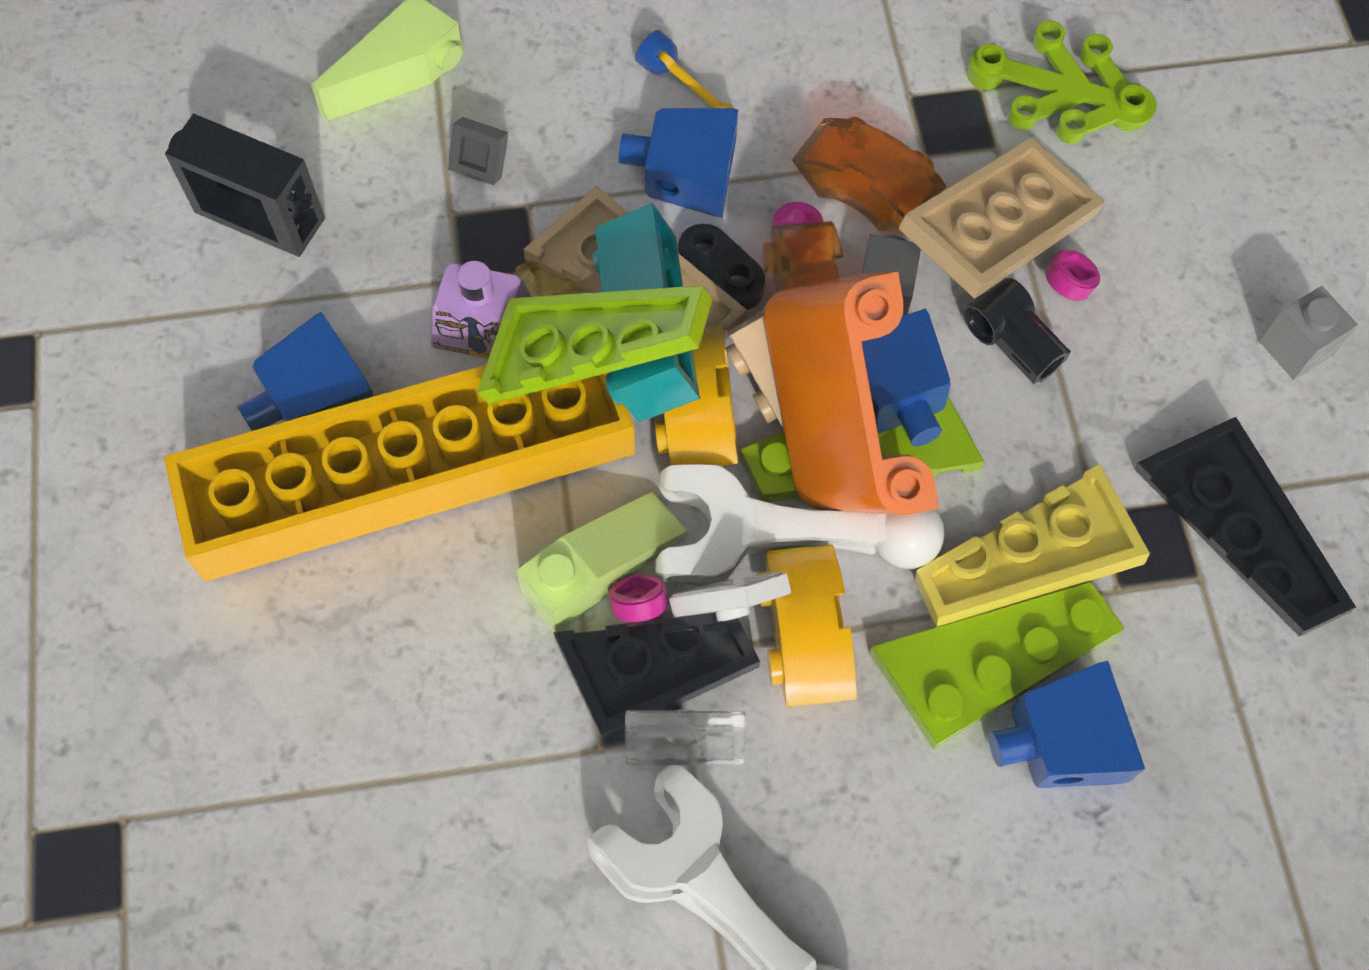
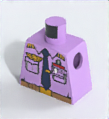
M469 261L463 265L456 263L448 264L433 306L431 347L488 359L509 298L531 297L523 279L516 275L491 271L484 263L479 261Z

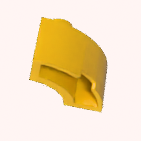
M723 326L704 328L699 349L693 350L700 399L664 412L665 420L655 422L659 454L669 453L671 466H725L738 464L727 351L725 349L726 342Z
M833 544L765 551L766 572H758L757 575L782 571V574L787 573L791 588V594L760 604V607L769 606L775 637L776 649L767 650L770 684L781 686L787 707L857 700L851 628H844L839 596L845 595V588Z

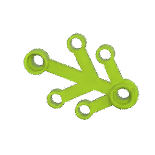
M1043 21L1037 26L1033 38V46L1038 52L1045 54L1057 73L1007 58L1005 51L995 44L981 46L970 57L967 78L972 85L979 89H996L1004 80L1050 92L1051 94L1038 99L1029 95H1021L1015 98L1008 114L1009 122L1017 129L1029 130L1037 124V121L1066 110L1059 119L1056 134L1061 141L1068 144H1077L1085 138V135L1111 124L1124 131L1137 130L1152 120L1157 109L1156 99L1149 89L1140 84L1128 83L1110 58L1113 50L1111 40L1102 34H1091L1086 37L1079 54L1082 63L1094 68L1105 87L1090 83L1064 46L1065 29L1056 21ZM1044 36H1051L1055 40L1046 39ZM1091 49H1097L1102 53H1095ZM1084 102L1099 106V108L1088 113L1078 109H1069ZM1018 110H1026L1031 115H1023ZM1066 124H1074L1079 129H1071Z

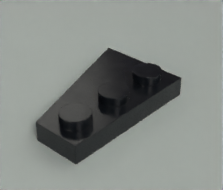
M716 613L665 619L664 623L627 627V624L605 626L606 630L574 633V630L553 632L554 639L601 740L607 739L759 668L760 660L739 619L735 618L718 622Z

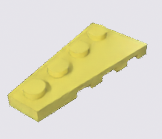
M1099 463L1085 471L1082 479L1068 487L1061 485L1046 494L1041 503L1022 514L1017 511L1000 521L999 527L981 538L974 536L916 570L915 583L935 627H939L1144 565L1150 553Z

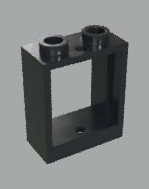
M194 113L182 130L177 131L172 136L165 155L194 213L297 257L302 255L325 219L303 158Z

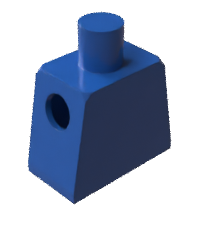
M661 108L655 114L651 137L627 133L622 134L619 147V164L645 167V193L650 198L723 218L737 139L739 109Z
M925 308L902 316L899 325L891 333L880 338L861 341L877 431L882 433L902 426L913 446L925 445L941 434L942 428L934 414L945 408L951 386L930 315Z
M320 312L254 361L252 368L265 391L238 405L237 408L250 430L254 431L271 426L282 419L284 422L370 398L374 394L323 313Z
M1109 661L1097 663L1024 694L1012 707L1015 727L989 733L990 750L996 765L1002 767L1027 761L1033 783L1038 788L1124 784L1130 782L1145 770Z

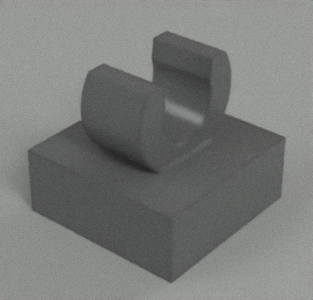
M461 117L453 124L448 170L495 185L502 178L508 132Z

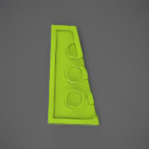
M703 286L509 298L477 393L488 404L699 349L713 299Z
M949 397L947 398L945 408L934 414L942 428V432L933 441L925 445L913 446L902 426L878 433L882 458L895 455L913 456L922 460L930 468L934 478L937 476V473L961 470L962 473L981 471L985 463ZM784 432L740 449V460L761 501L770 503L800 498L793 483Z
M1088 582L871 647L869 654L932 748L935 749L1117 637L1125 627L1094 585Z

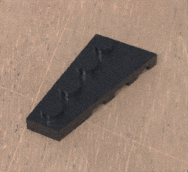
M1237 417L1231 418L1137 462L1135 471L1299 637L1351 613L1356 608Z

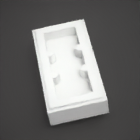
M782 571L704 584L672 594L669 601L674 618L715 612L719 622L751 614L750 607L791 594V588L787 573L782 574Z

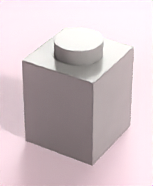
M1321 285L1282 309L1259 342L1294 380L1333 356L1358 324Z

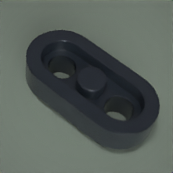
M696 224L687 228L681 234L678 241V253L745 309L750 310L759 304L764 294V271L725 232L711 224ZM700 243L710 244L711 247L707 249H701L696 245ZM735 275H742L746 277L747 280L744 282H736L732 280L731 277Z

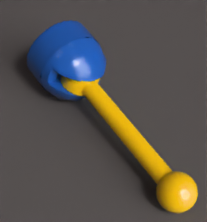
M661 30L653 31L641 43L636 52L635 61L644 69L656 75L672 72L712 108H734L729 103L720 102L676 64L678 58L677 46Z

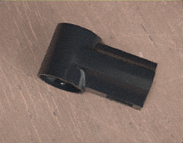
M1005 278L963 309L965 323L974 337L985 345L996 344L1033 384L1041 383L1067 360L1071 351L1034 313L1033 300L1025 287L1015 279Z

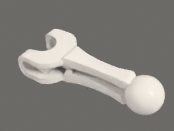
M672 465L665 468L659 474V488L664 498L672 503H681L699 508L708 518L709 522L708 533L696 544L667 547L658 555L655 561V574L661 580L669 583L704 585L724 581L733 575L746 556L765 553V551L831 544H833L834 549L850 550L871 555L878 552L887 563L895 567L915 569L931 562L938 555L944 543V524L936 509L911 515L805 510L779 506L749 497L736 476L718 465Z
M667 766L657 775L654 787L655 799L672 823V837L659 844H642L625 833L619 826L608 824L599 828L587 839L590 857L625 898L642 903L675 900L701 917L725 937L755 970H841L830 965H816V959L791 941L752 900L734 876L719 850L723 827V816L719 801L682 766Z

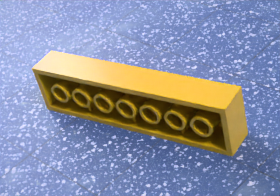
M482 365L163 457L185 557L206 582L635 455L634 425L629 410L624 404L617 405L611 398L605 380L607 373L488 404L477 393L486 365Z

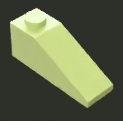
M405 0L311 84L321 116L326 120H331L431 85L444 72L451 71L464 55L458 22L427 0Z
M652 491L561 536L518 568L516 572L521 592L553 632L562 631L608 596L610 588L617 581L637 574L654 561L661 551L667 547H672L687 535V530Z

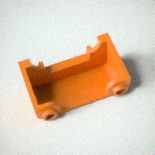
M898 271L868 272L787 288L775 293L765 306L763 323L794 487L798 496L806 504L818 510L911 515L939 509L934 477L930 468L922 460L910 455H895L882 458L861 342L887 335L899 325L903 315V296Z

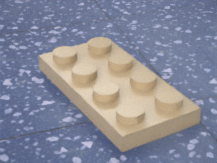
M1031 137L908 212L898 229L975 299L1094 218L1105 204V201Z

